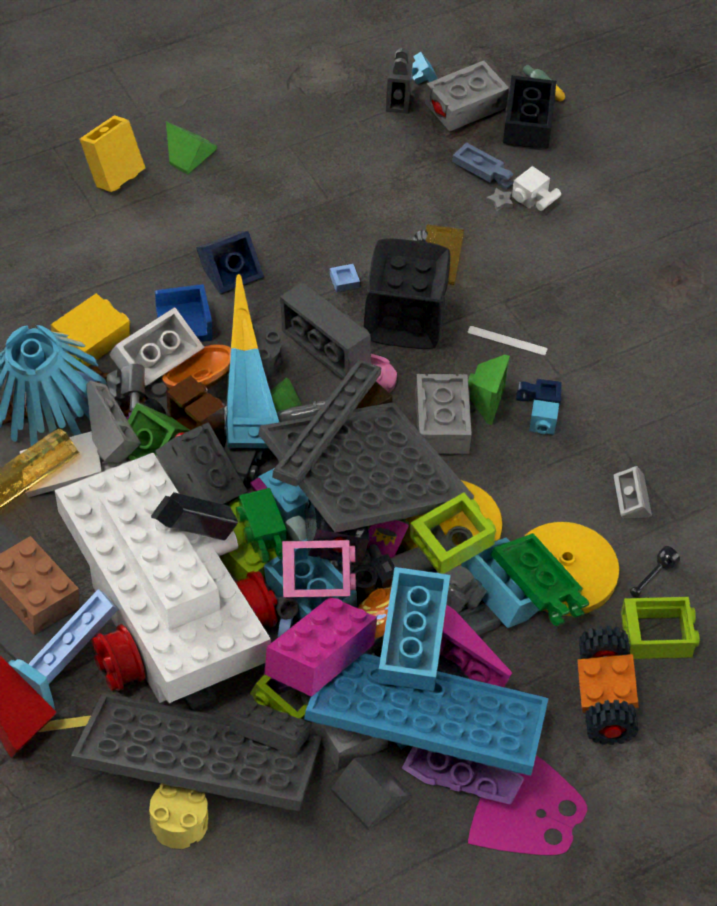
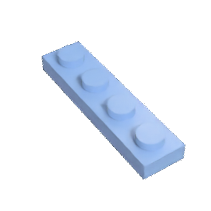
M98 589L31 660L29 665L47 677L48 683H50L119 609L104 592Z

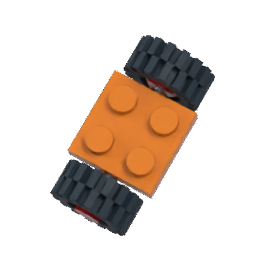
M597 626V630L590 628L588 629L589 633L583 632L582 636L579 637L580 659H578L582 713H586V727L589 739H592L595 743L600 741L602 745H605L606 742H609V745H614V742L622 744L624 740H632V737H636L638 733L636 708H639L633 654H630L629 638L626 631H620L619 627L612 629V626H607L606 629H602V626Z

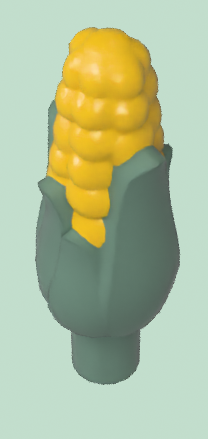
M526 65L523 68V72L530 78L552 80L540 69L534 70L530 65ZM556 84L555 100L560 102L565 99V93Z

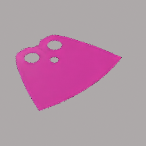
M537 755L531 776L518 773L524 778V781L511 804L480 798L471 824L468 844L508 852L535 855L563 854L567 852L573 841L572 830L574 826L581 823L587 813V804L576 789ZM564 800L572 801L576 805V813L572 816L562 815L558 809L560 802ZM543 809L546 812V816L539 818L536 815V811ZM548 829H557L562 834V841L557 845L548 844L544 839V833Z

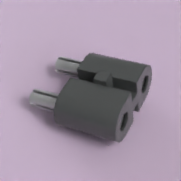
M129 364L122 367V372L115 370L107 374L106 385L119 407L129 404L130 399V411H133L136 403H139V399L144 397L145 367L143 365Z

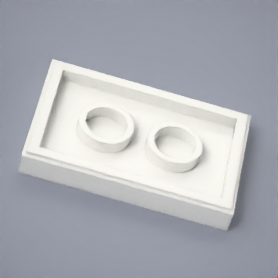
M92 431L20 451L25 491L28 497L54 491L103 472L101 457L98 455V449L92 440Z

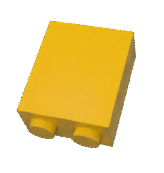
M114 115L79 139L96 187L109 192L116 191L122 184L129 179L135 178L139 172L145 169L131 124L127 119Z
M96 293L51 324V331L67 334L69 336L65 338L82 342L85 347L72 346L93 356L97 361L111 351L116 344L130 336V320L124 313L118 312L107 299L101 298ZM70 354L71 356H73L74 358H76L78 361H80L81 363H83V364L86 365L87 367L91 365V364H89V363H87V362H85V361H83V360H81V359L75 357L74 355Z

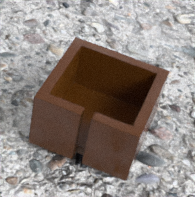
M190 375L166 391L167 416L175 419L189 430L209 423L219 442L224 439L225 406L219 398H215L212 394L208 393L203 383L197 382Z

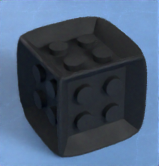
M385 238L377 241L370 265L368 294L364 309V328L368 330L371 341L406 348H436L442 330L445 293L450 272L451 257L448 248L434 243L397 238Z

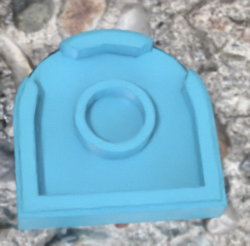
M10 660L8 664L55 710L47 677L23 660Z

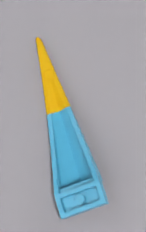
M238 274L235 288L225 421L227 448H269L259 436V428L261 425L278 423L279 419L258 350L242 278Z

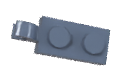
M465 143L453 154V163L486 181L491 182L495 179L499 186L504 189H508L512 185L509 179L513 176V173L510 170L504 169V162L478 148Z

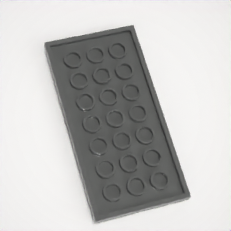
M102 693L71 755V765L87 770L93 769L108 772L112 775L138 778L142 781L162 783L171 787L192 789L201 793L207 792L222 795L226 798H237L251 801L255 804H266L281 807L285 810L300 811L321 746L322 736L309 734V738L292 755L230 732L231 718Z

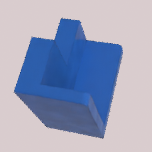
M204 284L155 291L157 318L175 307L200 342L212 341V319Z

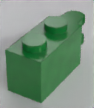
M266 488L239 495V506L236 507V515L239 523L244 522L245 528L243 531L247 544H252L254 552L259 554L262 563L269 561L268 550L273 548L278 558L282 559V542H286V527L271 489Z

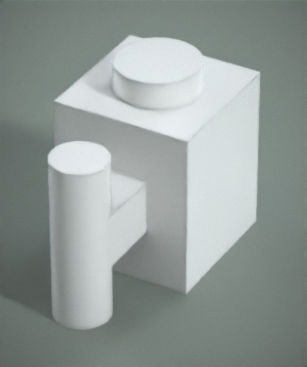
M532 166L514 180L512 197L529 209L536 204L537 209L542 211L561 196V192L557 188L549 192L550 178Z

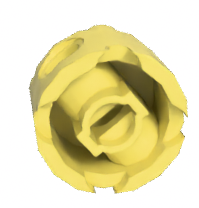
M160 784L159 789L155 791L150 800L149 809L151 829L156 835L157 840L167 847L176 849L190 847V844L196 840L199 842L208 829V802L205 792L201 793L192 789Z

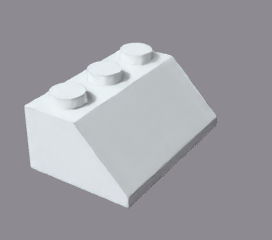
M174 307L116 344L109 355L121 372L122 367L129 364L143 365L145 367L146 387L203 350L204 346Z

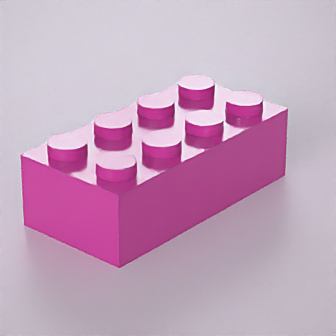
M330 596L267 646L265 675L312 697L374 645L377 617Z

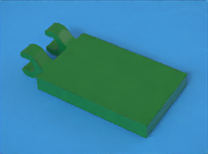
M534 533L493 548L491 556L540 611L547 609L549 619L553 625L563 624L565 620L562 616L569 614V612L574 618L584 615L582 608L589 606V601L581 595L582 586Z

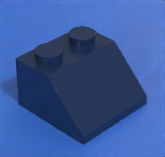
M238 231L196 247L202 267L219 293L236 288L238 274L241 275L243 285L264 277L249 231Z

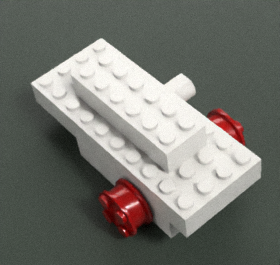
M154 453L59 488L55 490L58 512L90 566L93 588L95 591L99 589L104 592L119 609L111 617L116 626V631L106 635L98 633L91 639L97 653L94 656L96 665L100 671H105V679L111 691H120L123 689V684L135 679L141 682L146 678L159 703L165 700L171 703L265 663L266 649L271 644V639L263 626L266 625L271 628L278 622L274 606L277 605V599L272 590H267L260 571H250L247 573L246 578L237 582L229 574L219 556L238 549L234 531L223 541L168 528L157 519L151 518L152 513L165 496H171L173 492L178 493Z

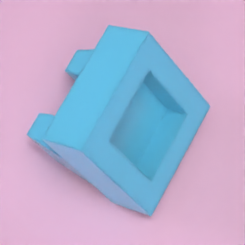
M422 52L413 56L415 62L413 63L412 75H414L413 79L417 84L426 80L432 82L438 79L433 67Z

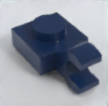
M536 379L535 384L519 382L516 400L528 401L534 398V400L559 403L560 406L562 382Z

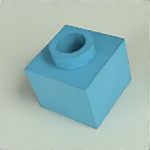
M534 400L529 431L554 435L559 403Z

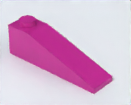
M446 605L439 654L459 665L469 679L505 687L512 672L454 609Z

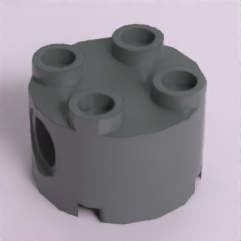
M252 323L265 376L269 380L279 372L281 366L280 333L267 326Z

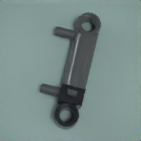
M440 525L430 529L446 552L456 547V543H463L473 537L471 531L462 526L453 527L446 536ZM371 544L367 548L372 558L371 566L365 564L357 566L351 573L356 575L357 600L364 601L373 591L392 587L395 567L426 572L435 568L419 547L390 558L388 554L382 556L378 546ZM362 581L369 582L368 584H365V585H364V584H360V582H362Z

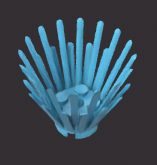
M27 325L14 331L7 339L6 346L0 353V391L7 376L0 405V428L7 415L15 382L11 439L16 442L18 429L22 430L24 427L26 392L30 444L32 448L38 446L37 431L40 433L45 431L41 404L52 442L60 440L53 414L59 428L66 426L63 418L64 415L73 435L81 434L63 395L78 417H82L85 413L90 420L89 406L68 378L86 396V384L88 382L68 363L95 381L106 384V380L70 355L72 354L95 367L99 366L93 356L72 346L85 347L82 342L65 338L69 335L52 332L40 325H37L38 329H29Z

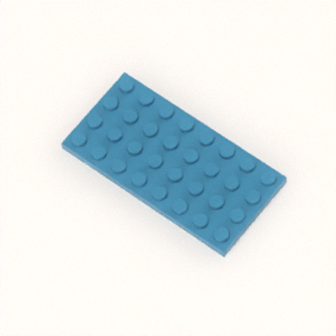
M363 653L310 698L305 712L304 720L317 724H324L345 731H353L369 735L373 738H381L402 745H409L430 752L446 754L458 759H466L482 763L486 766H494L531 776L548 698L439 671L436 673L434 691L378 683L381 657Z

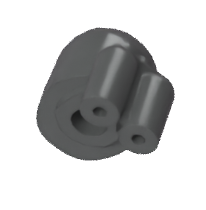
M475 578L463 588L449 583L446 605L457 613L464 606L471 610L478 606L487 590Z

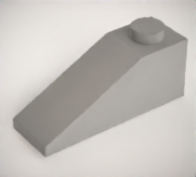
M89 381L86 384L92 440L98 449L97 453L104 461L122 463L141 442L107 385Z

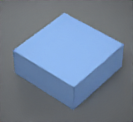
M353 264L330 268V277L336 292L360 288V280Z

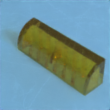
M59 428L55 429L0 468V510L80 454L66 432Z

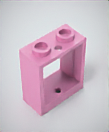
M349 540L282 542L283 597L350 596V590H356L355 573H350V562H355V546H349ZM342 547L343 589L295 590V548Z

